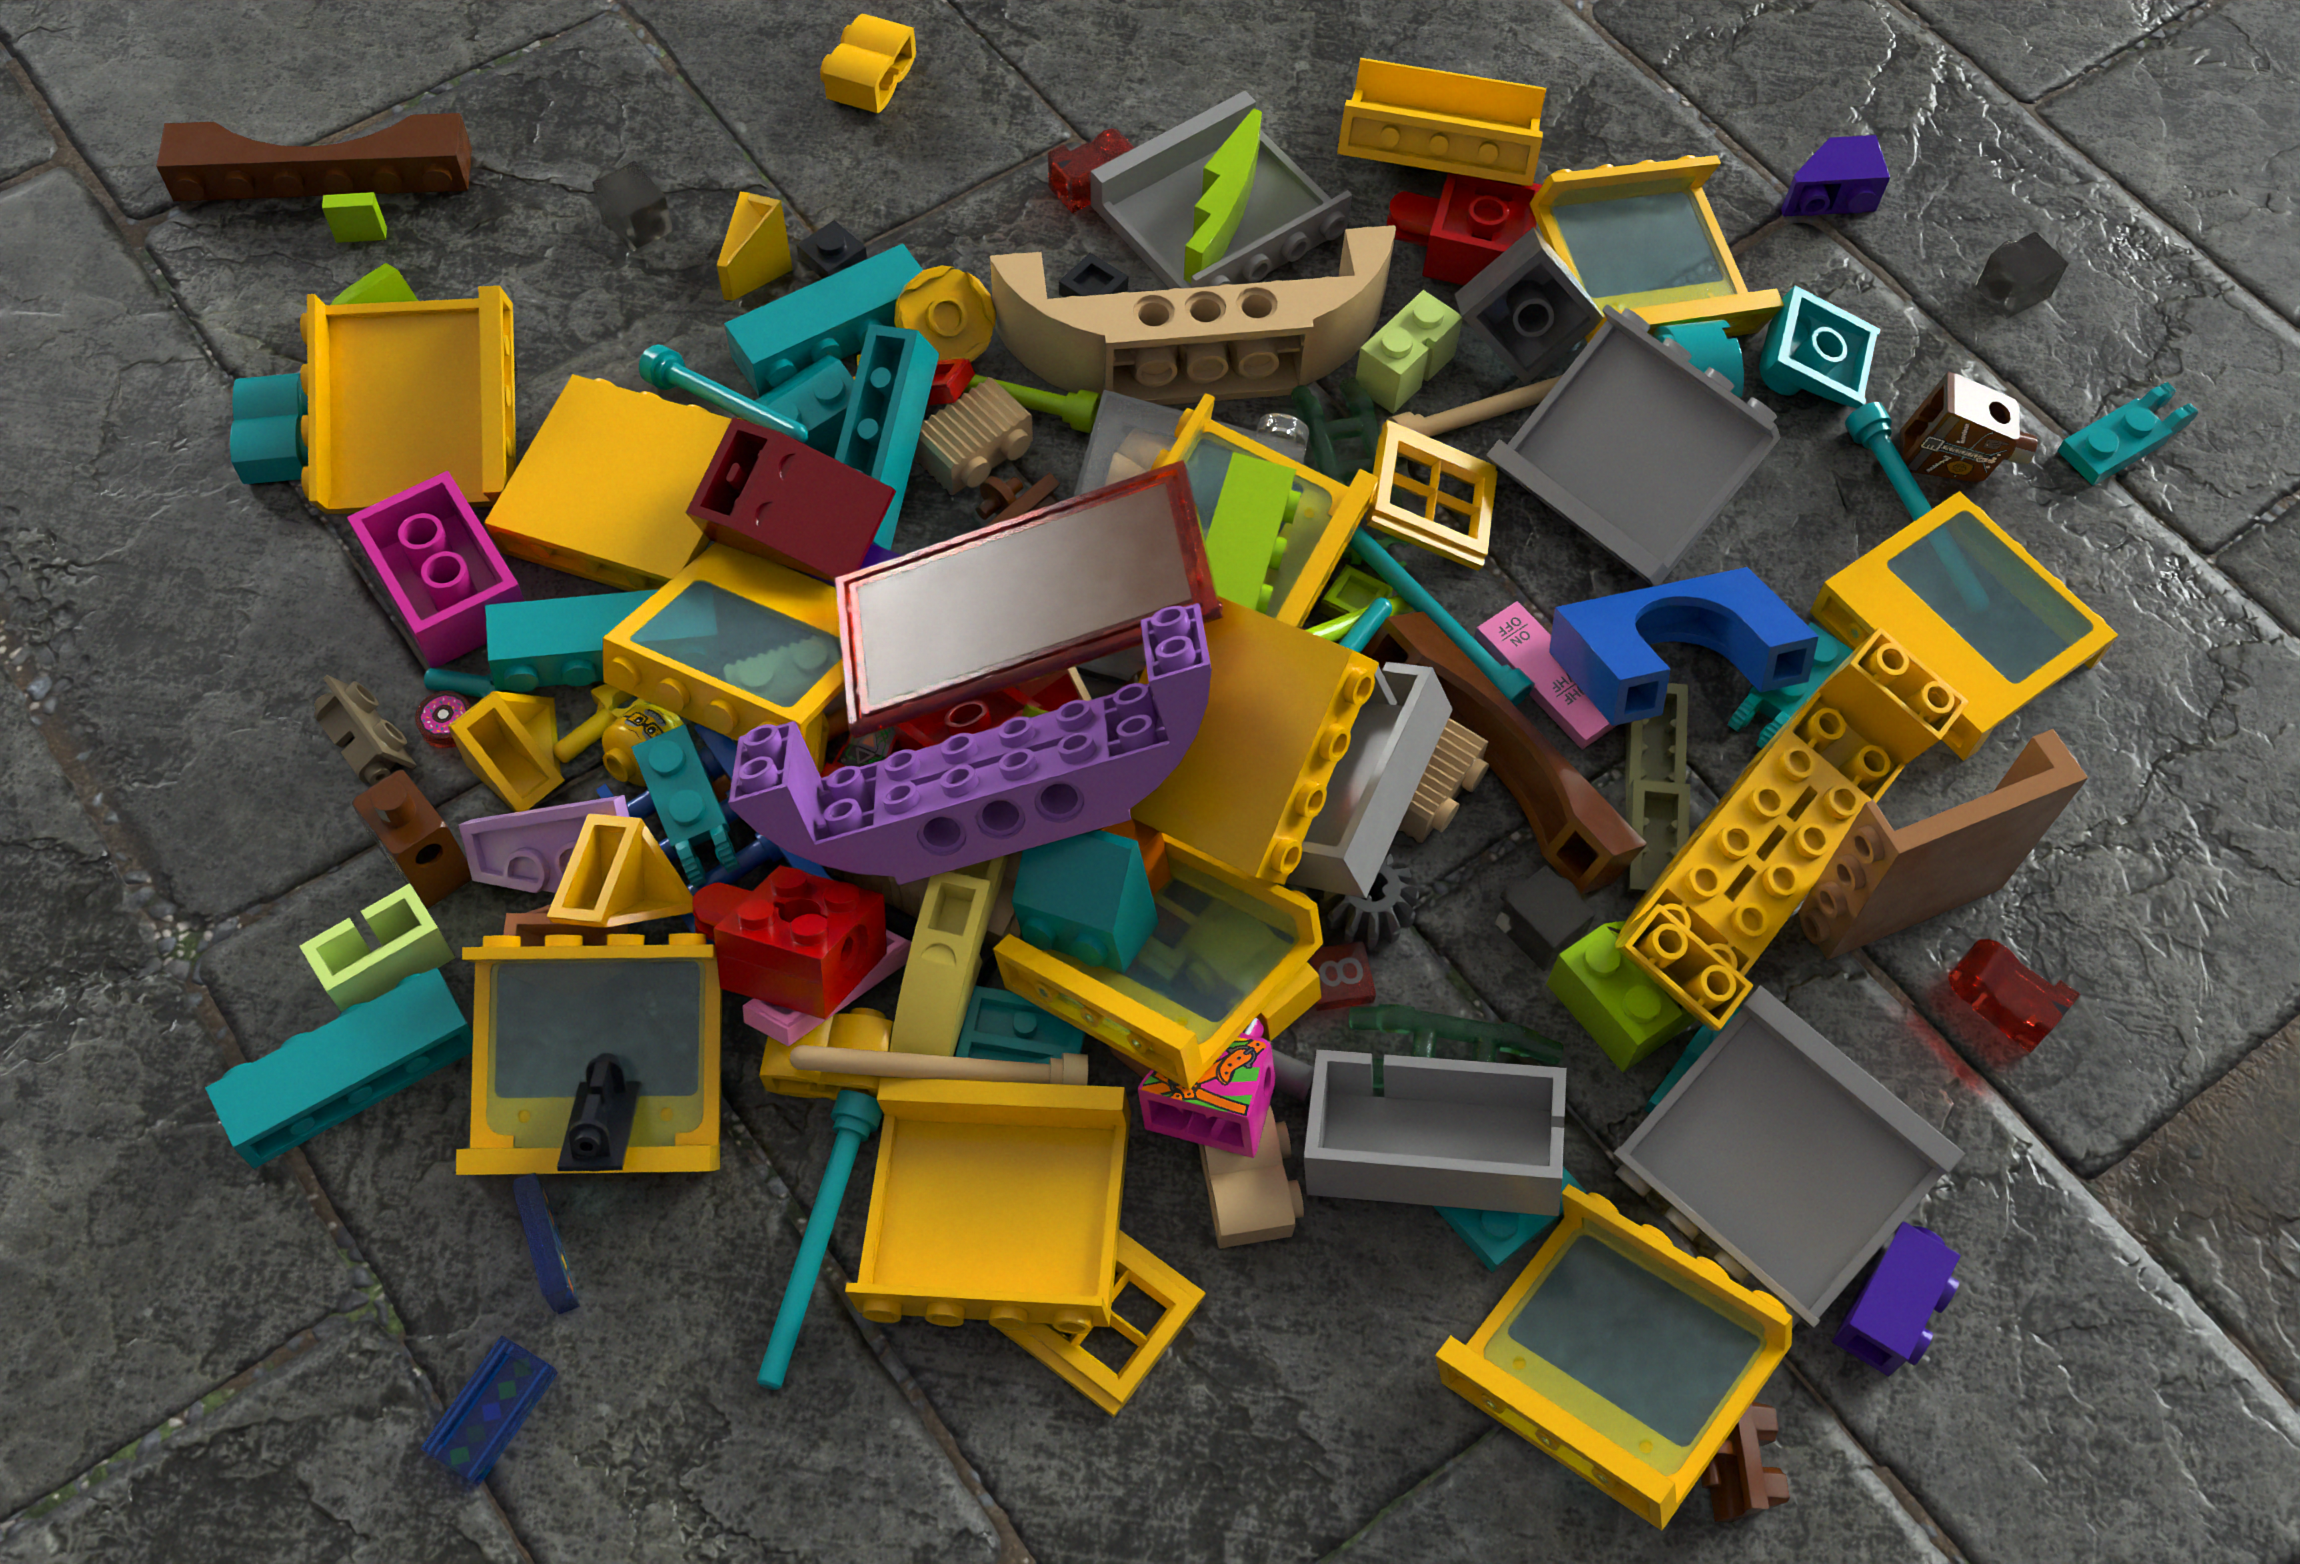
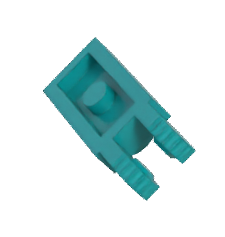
M2165 382L2151 389L2141 400L2136 398L2062 441L2057 451L2094 486L2165 445L2171 436L2189 425L2199 412L2191 403H2188L2176 409L2165 420L2161 421L2154 412L2164 407L2176 392L2173 386Z
M1812 622L1808 626L1819 638L1809 682L1761 693L1753 686L1747 698L1737 708L1727 724L1739 732L1750 723L1758 710L1767 715L1773 721L1768 723L1759 734V740L1756 745L1761 749L1765 747L1801 705L1854 651Z
M686 724L632 746L631 748L670 845L676 854L678 853L692 886L695 888L706 883L705 869L693 847L707 840H713L717 858L721 866L725 867L728 873L741 868L727 834L731 829Z

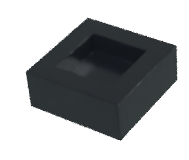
M835 220L796 245L798 258L822 279L867 259L866 247Z
M1090 252L1059 280V295L1066 298L1069 296H1092L1128 291L1129 276Z

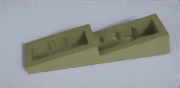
M1668 683L1663 715L1625 723L1626 822L1647 843L1645 848L1627 867V892L1645 893L1689 839L1690 784H1685L1688 684Z

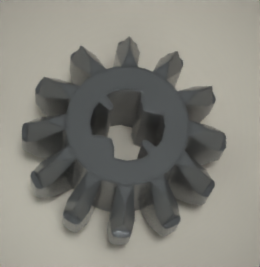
M1391 853L1386 855L1366 900L1329 891L1320 893L1319 907L1321 911L1328 913L1326 918L1328 931L1345 928L1343 940L1346 946L1355 941L1357 936L1364 938L1365 944L1370 951L1376 947L1379 936L1393 945L1399 939L1401 929H1408L1413 924L1416 915L1413 907L1417 905L1419 898L1418 888L1409 885L1412 876L1409 867L1392 869L1394 859Z

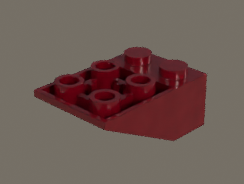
M733 417L685 513L711 541L851 588L896 491L894 488L781 432Z

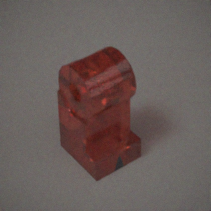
M1114 128L1104 130L1091 143L1087 142L1071 151L1063 144L1048 152V187L1073 214L1091 204V171L1135 147L1118 129Z
M1979 939L1948 975L1949 984L1957 995L1970 1004L1974 1011L2030 1053L2053 1030L2081 995L2062 980L2053 986L2023 965L2009 948L1991 939Z

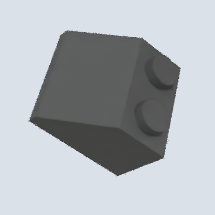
M1534 227L1455 293L1461 317L1524 385H1527L1594 330L1604 318V315L1566 263Z

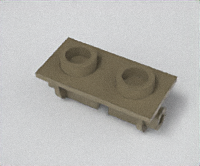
M329 675L323 678L332 690V693H327L317 698L314 703L316 709L314 717L333 743L339 747H343L353 736L355 737L341 751V754L360 781L369 782L370 785L374 786L391 775L389 770L396 763L411 769L417 766L403 747L407 744L405 736L392 723L382 719L375 709L379 705L378 700L365 686L356 681L349 685Z

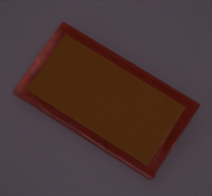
M1184 460L835 578L848 729L852 736L857 739L1142 645L1144 643L1140 620L1152 617L1157 611L1169 606L1187 607L1199 603L1203 624L1223 618V604L1219 601L1190 474Z

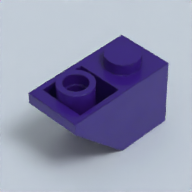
M1876 135L1829 137L1794 175L1781 209L1783 217L1876 212L1890 180V174Z

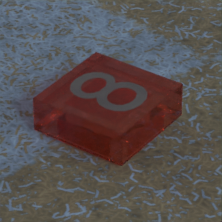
M1364 942L1322 947L1307 961L1318 973L1320 979L1321 999L1315 1003L1316 1011L1374 1003L1376 991Z

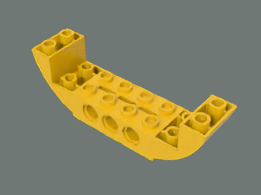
M1878 627L1838 666L1790 717L1765 747L1756 754L1637 902L1635 909L1615 942L1616 949L1708 1029L1719 1031L1754 986L1744 976L1814 886L1864 804L1871 800L1877 803L1905 765L1942 739L1969 701L1881 627Z

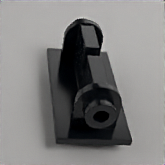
M602 1053L588 1063L585 1072L587 1082H579L557 1164L558 1171L595 1172L623 1170L641 1093L642 1081H626L624 1068L618 1057L611 1053Z

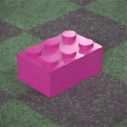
M448 470L347 517L367 560L431 668H437L487 643L485 605L525 601L519 584Z

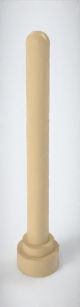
M1563 375L1427 417H1423L1421 414L1414 415L1411 412H1405L1389 417L1387 420L1430 438L1541 403Z
M799 1045L790 1053L792 1066L798 1070L899 1078L1087 1086L1088 1055L1062 1053L1061 1059L1050 1058L1049 1064L808 1045Z

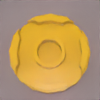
M941 265L923 270L904 285L895 305V326L897 328L918 330L939 353L938 361L965 358L972 362L986 351L991 341L990 338L993 335L996 311L990 293L978 278L968 272L964 273L959 269H953L954 267Z

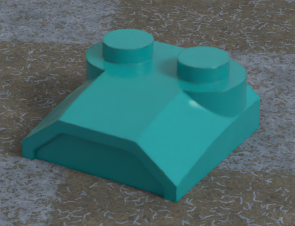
M1795 285L1783 297L1782 302L1784 306L1768 325L1759 364L1762 379L1770 389L1782 395H1794L1801 389H1804L1832 401L1858 409L1865 405L1866 402L1864 395L1875 341L1880 333V329Z

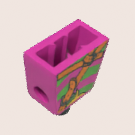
M1255 1018L1190 1090L1151 1070L1138 1087L1145 1129L1254 1158L1258 1150L1275 1085L1272 1048L1267 1040L1261 1038L1264 1032L1262 1023Z

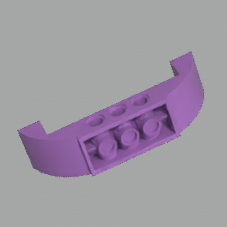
M1197 603L1187 607L1169 606L1157 611L1152 617L1140 620L1148 684H1129L1120 688L1114 694L1090 701L1074 700L1062 705L1058 710L1031 718L1024 716L1015 717L1004 722L999 727L979 733L956 734L946 739L943 743L916 751L911 749L901 750L893 753L885 760L861 767L845 766L823 778L820 777L796 721L778 726L773 724L758 726L746 735L738 738L728 804L756 832L790 853L822 866L851 873L893 876L898 885L1131 820L1130 809L1156 790L1180 764L1198 733L1208 704L1212 668L1200 605Z

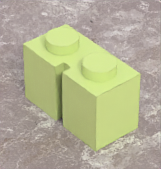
M1421 291L1360 348L1354 388L1394 414L1421 388L1423 379L1428 382L1455 356L1463 320L1461 314L1426 291Z
M410 883L361 911L382 945L378 949L371 952L350 918L299 946L326 992L341 1013L354 1004L368 1003L393 990L402 979L410 975L425 973L455 959L443 935Z

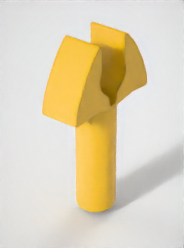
M609 684L591 690V695L594 703L598 706L597 712L554 744V755L563 763L570 762L599 740L606 727L635 705L649 702L638 698L631 706L625 709L617 708L621 703L626 702L634 695Z

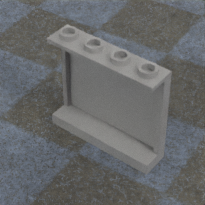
M1246 91L1229 98L1091 171V207L1169 289L1259 282L1269 272L1289 261L1293 262L1300 259L1307 251L1327 240L1336 239L1348 228L1352 194L1347 190L1331 199L1261 130L1254 185L1237 231L1220 261L1194 274L1191 278V283L1184 280L1185 245L1193 237L1194 206L1202 197L1203 167L1253 108L1256 109L1257 102Z
M1606 304L1602 312L1607 321L1511 441L1506 444L1499 439L1486 456L1496 468L1652 586L1661 585L1781 437L1777 425L1773 423L1777 416L1766 405L1753 397L1745 403L1730 392L1734 385L1721 373L1711 367L1703 373L1688 361L1692 358V355L1679 343L1669 337L1661 343L1647 333L1651 327L1638 314L1628 308H1625L1620 314Z
M1760 985L1744 1003L1739 1013L1625 1143L1615 1150L1613 1158L1621 1164L1615 1174L1642 1198L1651 1190L1670 1207L1663 1216L1692 1241L1701 1233L1717 1247L1719 1251L1712 1259L1741 1284L1749 1276L1770 1293L1769 1295L1773 1296L1784 1306L1788 1314L1792 1315V1328L1800 1320L1806 1326L1814 1328L1820 1322L1818 1318L1943 1175L1949 1173L1965 1153Z

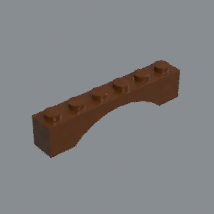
M461 113L413 114L388 128L366 137L337 144L309 147L281 146L255 141L233 133L216 122L164 123L156 167L173 202L309 197L374 192V194L468 191L472 147Z
M1424 611L1391 616L1384 620L1361 654L1379 662L1381 671L1386 662L1433 667L1453 709L1449 718L1488 741L1483 760L1489 764L1490 768L1507 786L1525 812L1536 835L1541 854L1579 895L1614 883L1647 845L1641 836Z

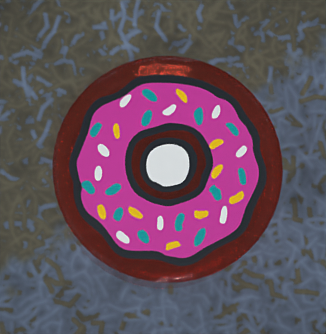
M436 692L426 697L420 703L416 710L415 722L423 739L431 746L437 748L456 747L457 745L449 731L448 725L472 706L468 699L458 692Z

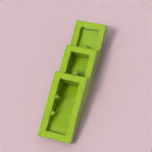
M1253 108L1203 167L1202 197L1194 206L1193 237L1185 245L1184 280L1191 283V278L1194 274L1221 260L1243 219L1254 185L1260 143L1262 112Z

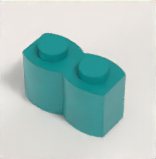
M300 373L236 379L232 396L234 421L230 432L231 463L244 485L301 479L303 467L308 466V447L305 446L301 434L302 416L308 415V396L303 392Z

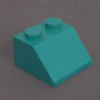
M827 354L754 401L803 424L808 430V439L803 444L835 458L854 378L839 359Z
M1096 829L1023 850L1011 902L1024 941L1040 950L1047 951L1052 949L1053 951L1078 958L1089 966H1103L1125 973L1159 924L1138 841Z

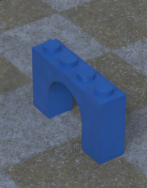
M1748 567L1555 607L1549 653L1612 726L1663 715L1671 669L1649 646L1651 644L1677 641L1710 648L1732 662L1761 693L1809 682L1819 636Z

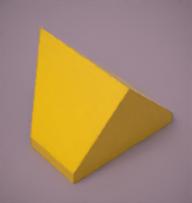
M740 192L717 263L724 300L734 301L793 270L781 200Z
M492 691L448 725L466 766L514 812L529 810L565 781L561 776L560 760L553 753V745L558 742L554 698Z
M588 814L547 918L552 923L608 928L693 913V896L641 818Z

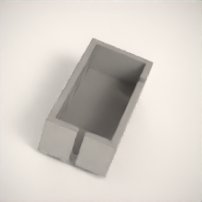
M1386 662L1381 671L1378 665L1374 675L1375 684L1372 694L1360 707L1350 731L1351 740L1348 750L1342 759L1336 763L1326 787L1327 795L1324 806L1318 815L1312 819L1302 843L1303 851L1300 862L1294 871L1288 875L1285 883L1367 898L1453 710L1433 667Z
M1316 1050L1304 1151L1307 1195L1559 1216L1563 1173L1567 1068L1384 1055V1097H1373L1371 1053Z

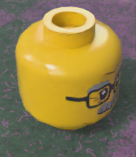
M641 703L633 706L604 730L602 746L605 752L603 763L606 769L615 779L621 782L628 780L634 785L647 787L631 747L684 725L683 721L677 714L653 704Z

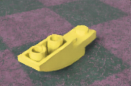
M1010 854L930 876L906 963L889 1052L953 1057L982 964L979 953Z

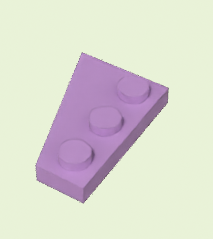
M621 795L471 819L459 824L472 881L532 893H538L542 890L556 893L587 815L599 814L629 817L625 796Z

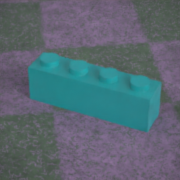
M902 243L724 323L731 357L754 391L761 397L827 354L841 360L861 351L869 324L896 327L894 323L896 301L904 285L922 272L923 269Z
M869 324L835 459L895 489L896 493L872 542L874 545L891 550L939 353L918 330Z
M706 585L693 586L631 641L701 672L719 670L720 661L712 588ZM659 589L485 605L488 662L495 689H498V691L525 692L536 687L564 684L585 686L595 681H604L603 637Z
M435 967L425 973H416L402 979L393 990L368 1003L363 1002L348 1007L337 1019L312 1032H304L292 1036L281 1045L280 1049L253 1063H243L231 1068L223 1075L222 1079L205 1087L233 1148L255 1169L473 1052V1031L438 968Z

